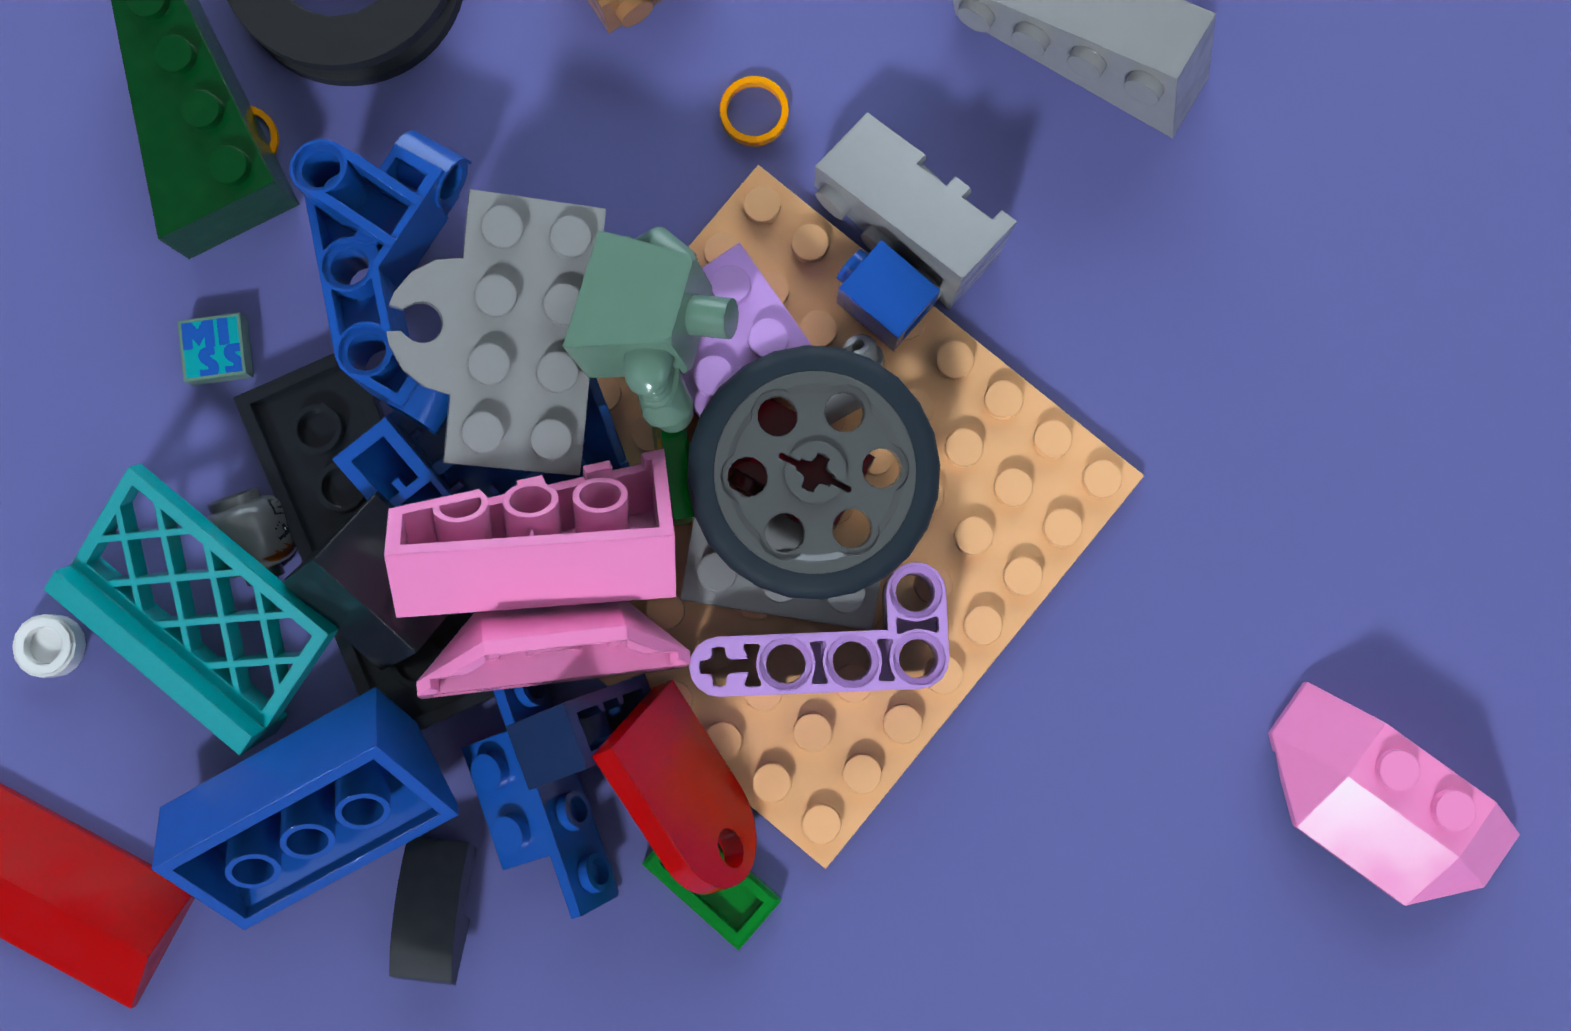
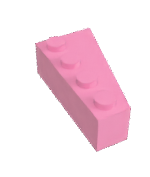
M664 448L641 453V464L613 470L608 460L583 466V477L547 485L543 476L540 475L517 480L516 486L510 488L505 494L487 498L480 489L389 508L384 558L396 618L676 597L675 534Z

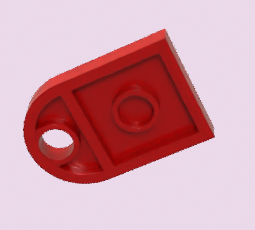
M673 679L655 686L592 755V758L675 881L687 890L703 895L734 887L748 876L756 855V827L751 806L739 782ZM718 842L723 850L724 861L719 853Z

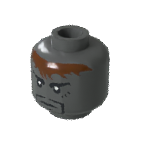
M255 487L207 505L211 513L206 516L209 521L276 577L285 573L281 562L291 557L297 548L288 529L283 507L274 495L261 496L259 488Z

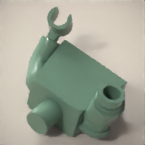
M656 226L634 239L630 236L624 237L598 231L563 347L587 377H625L626 384L631 391L638 395L644 420L651 426L659 427L665 432L676 433L685 429L693 418V400L681 374H685L693 367L701 337L728 340L733 338L738 325V304L734 298L713 296L712 285L699 264L696 253L666 228Z

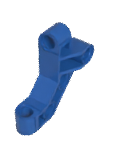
M415 130L407 131L399 137L380 168L334 141L316 139L307 142L294 153L290 162V176L294 185L305 197L333 349L339 368L372 396L383 401L393 410L421 428L438 435L447 421L449 395L422 387L401 369L389 347L386 332L402 331L408 338L410 337L404 310L401 311L389 307V303L394 291L415 270L449 219L447 215L460 197L459 194L468 175V164L472 162ZM369 268L366 276L361 281L350 285L352 278L357 272ZM386 350V355L380 365L366 371L369 359L374 354Z

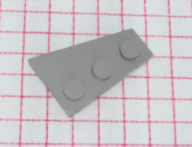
M731 488V489H732L735 493H737L738 495L744 496V497H748V496H746V495H744V494H742V493H740V492L734 490L733 488ZM782 514L771 518L765 530L766 541L769 546L779 552H790L797 548L802 542L804 535L802 524ZM695 518L680 600L848 628L873 630L880 581L856 593L823 600L789 598L759 588L727 566L708 544Z

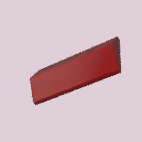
M0 783V938L132 1009L138 1004L195 898L153 871L152 864Z

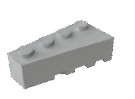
M953 0L955 15L969 28L990 34L1172 139L1209 78L1216 13L1185 0Z

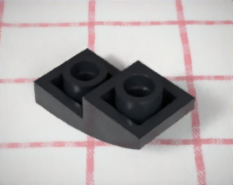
M417 837L406 843L393 912L389 961L390 977L394 979L456 985L470 919L462 914L477 850L471 843Z

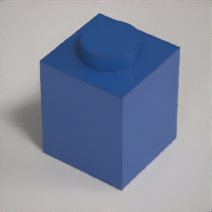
M882 240L869 254L859 249L846 262L836 277L842 283L838 289L837 304L893 352L935 305L941 291Z

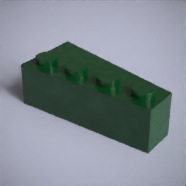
M111 0L158 239L186 258L191 259L300 205L257 117L250 107L251 105L199 0Z

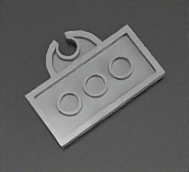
M470 189L467 199L462 258L436 259L412 271L394 291L389 307L403 311L414 304H426L433 307L441 318L442 327L438 337L427 343L412 341L402 331H387L386 335L393 355L406 374L424 388L449 395L443 463L580 476L590 377L586 376L564 349L563 343L598 231L604 232L606 209Z

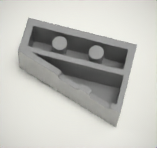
M867 112L815 166L814 186L818 189L815 195L822 206L834 217L842 220L847 216L863 230L861 238L871 251L881 240L884 241L941 290L937 300L950 309L999 257L1017 221L1002 210L991 219L965 200L972 193L971 187L956 176L946 186L923 165L927 160L923 152Z

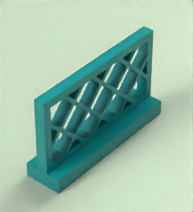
M142 464L127 468L71 565L55 570L43 589L238 755L243 754L277 733L288 717L284 710L339 630L333 623L305 604L278 577ZM139 491L154 504L158 523L156 528L138 529L133 501ZM191 534L203 544L208 568L187 570L180 535ZM161 537L168 572L148 573L141 539ZM109 542H122L129 575L123 576L101 557ZM241 576L253 586L258 609L236 611L229 577ZM189 580H211L217 613L196 614ZM171 583L177 616H170L154 602L151 584ZM291 618L312 635L302 651L285 652L278 619ZM260 620L267 654L245 655L238 622ZM220 623L226 652L225 657H219L202 643L199 625ZM287 664H293L290 670H288ZM269 665L275 691L270 699L251 684L248 667Z

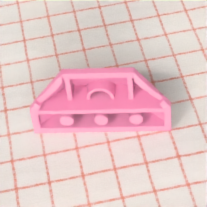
M628 601L475 612L416 682L417 696L420 699L681 669L691 664L690 651Z
M1309 682L1301 684L1268 732L1272 751L1276 754L1280 781L1292 825L1402 905L1407 906L1484 888L1520 836L1496 801L1384 721Z

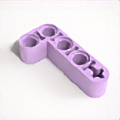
M918 562L904 564L891 573L884 583L882 593L884 630L718 636L706 639L696 647L691 655V664H689L691 679L698 689L708 695L718 697L905 690L931 687L943 678L949 663L947 600L944 580L936 569L928 564ZM904 576H918L925 580L929 586L930 600L921 611H908L897 600V584ZM914 639L928 644L934 657L933 665L929 672L916 678L907 675L899 662L902 647ZM843 643H858L868 653V669L858 679H843L834 670L832 663L833 654ZM784 644L793 645L798 648L805 660V667L801 676L795 681L788 683L779 682L774 679L767 668V659L770 652L777 646ZM746 645H760L756 668L761 685L747 684L750 671L728 674L726 685L716 684L714 674L704 673V660L714 658L715 648L725 647V654L729 659H749Z

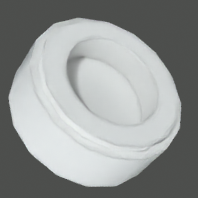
M42 614L33 616L22 623L15 633L12 648L14 659L23 671L31 676L54 678L67 675L77 668L84 658L86 641L84 632L78 623L69 617Z

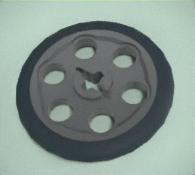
M805 345L769 353L743 366L717 389L699 417L689 446L687 484L693 514L708 544L730 569L759 588L789 598L823 600L856 593L884 579L910 556L928 529L938 500L940 460L934 431L920 402L897 376L872 359L845 349ZM846 393L852 395L862 406L863 415L861 422L857 428L850 432L837 431L826 420V404L836 394ZM783 398L793 405L796 412V423L788 434L772 436L760 427L758 410L765 400ZM885 449L893 453L898 460L899 474L895 482L888 487L876 488L870 485L864 478L862 472L863 461L873 450ZM782 453L796 461L803 460L808 462L812 461L817 454L824 456L827 459L824 470L832 475V479L847 485L849 491H843L832 484L828 486L816 484L811 492L806 491L801 487L804 482V476L796 471V466L781 460L779 454ZM744 457L754 458L761 462L767 474L763 490L757 495L750 497L740 496L735 493L728 482V470L732 463ZM847 509L861 511L867 517L870 524V532L867 539L861 545L854 548L841 546L833 535V522L835 518ZM778 514H792L803 525L804 535L802 542L790 552L775 551L766 541V526L771 518Z

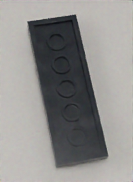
M334 353L233 397L274 496L283 507L288 529L302 562L367 501L332 459L385 417L378 398L368 393L339 368ZM470 612L449 614L417 653L382 671L338 632L334 636L359 696L377 687L417 722L421 731L495 698L493 691L420 699L417 696L416 682L470 619Z

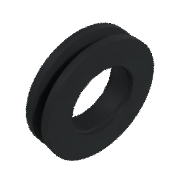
M227 0L244 27L278 63L299 76L335 86L375 84L399 76L426 59L444 40L453 26L462 4V0H378L357 13L326 16L307 11L294 0Z

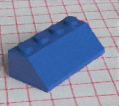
M375 687L161 806L152 870L241 929L246 930L458 816V803L417 722Z

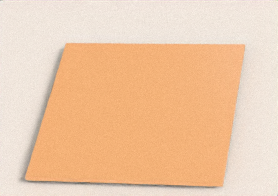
M757 165L689 245V248L696 253L701 267H704L740 242L812 346L843 349L845 342L852 336L865 334L872 337L876 345L883 352V367L897 376L920 402L934 431L940 460L938 500L928 529L910 556L891 573L904 564L918 562L928 564L936 569L943 578L947 600L948 669L940 681L931 687L922 689L729 697L711 696L698 689L691 679L689 665L681 669L647 672L645 675L651 689L673 679L739 782L750 806L826 869L1129 496L1144 475L934 306L893 352L837 304L838 289L842 283L836 277L846 262L862 248L761 166ZM625 377L597 378L629 465L641 464V453L654 451L655 447L652 427L643 418L638 395L631 391L626 384ZM772 398L773 400L779 402L787 408L795 411L793 405L788 400H785L783 398ZM862 407L830 426L841 432L854 430L861 422L863 415ZM694 412L693 418L687 426L689 446L699 420ZM885 449L871 451L869 454L874 456L875 459L865 476L866 481L876 488L890 486L895 482L899 474L898 460L893 453ZM728 470V480L730 479L731 475L733 474V473H732L731 471H729V470ZM729 483V486H730L731 488H733L734 490H736V491H738V492H740V493H742V494H744V495L750 497L749 495H747L746 493L740 491L739 489L735 488L734 486H732V485ZM847 509L835 531L833 530L835 540L846 548H854L861 545L869 535V521L861 511ZM694 520L687 525L674 526L676 597L628 601L690 651V658L699 644L706 639L718 636L867 631L680 600ZM889 575L880 580L873 630H884L882 593L884 583ZM908 575L902 577L897 584L896 596L903 608L908 611L918 612L928 604L930 590L925 580L918 576ZM914 639L902 647L899 662L907 675L916 678L929 672L933 665L934 657L928 644ZM846 642L836 649L833 654L832 663L838 676L846 680H854L860 678L867 671L869 657L867 651L860 644ZM784 644L777 646L768 656V672L779 682L788 683L795 681L804 671V656L793 645ZM746 645L749 659H729L725 654V647L715 648L714 658L704 660V673L714 674L716 684L726 685L728 674L750 671L747 684L761 685L756 668L760 645ZM644 673L599 679L607 686H611Z

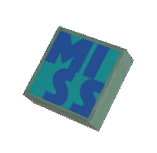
M238 312L177 321L183 380L185 383L197 386L254 378L248 319L245 315Z

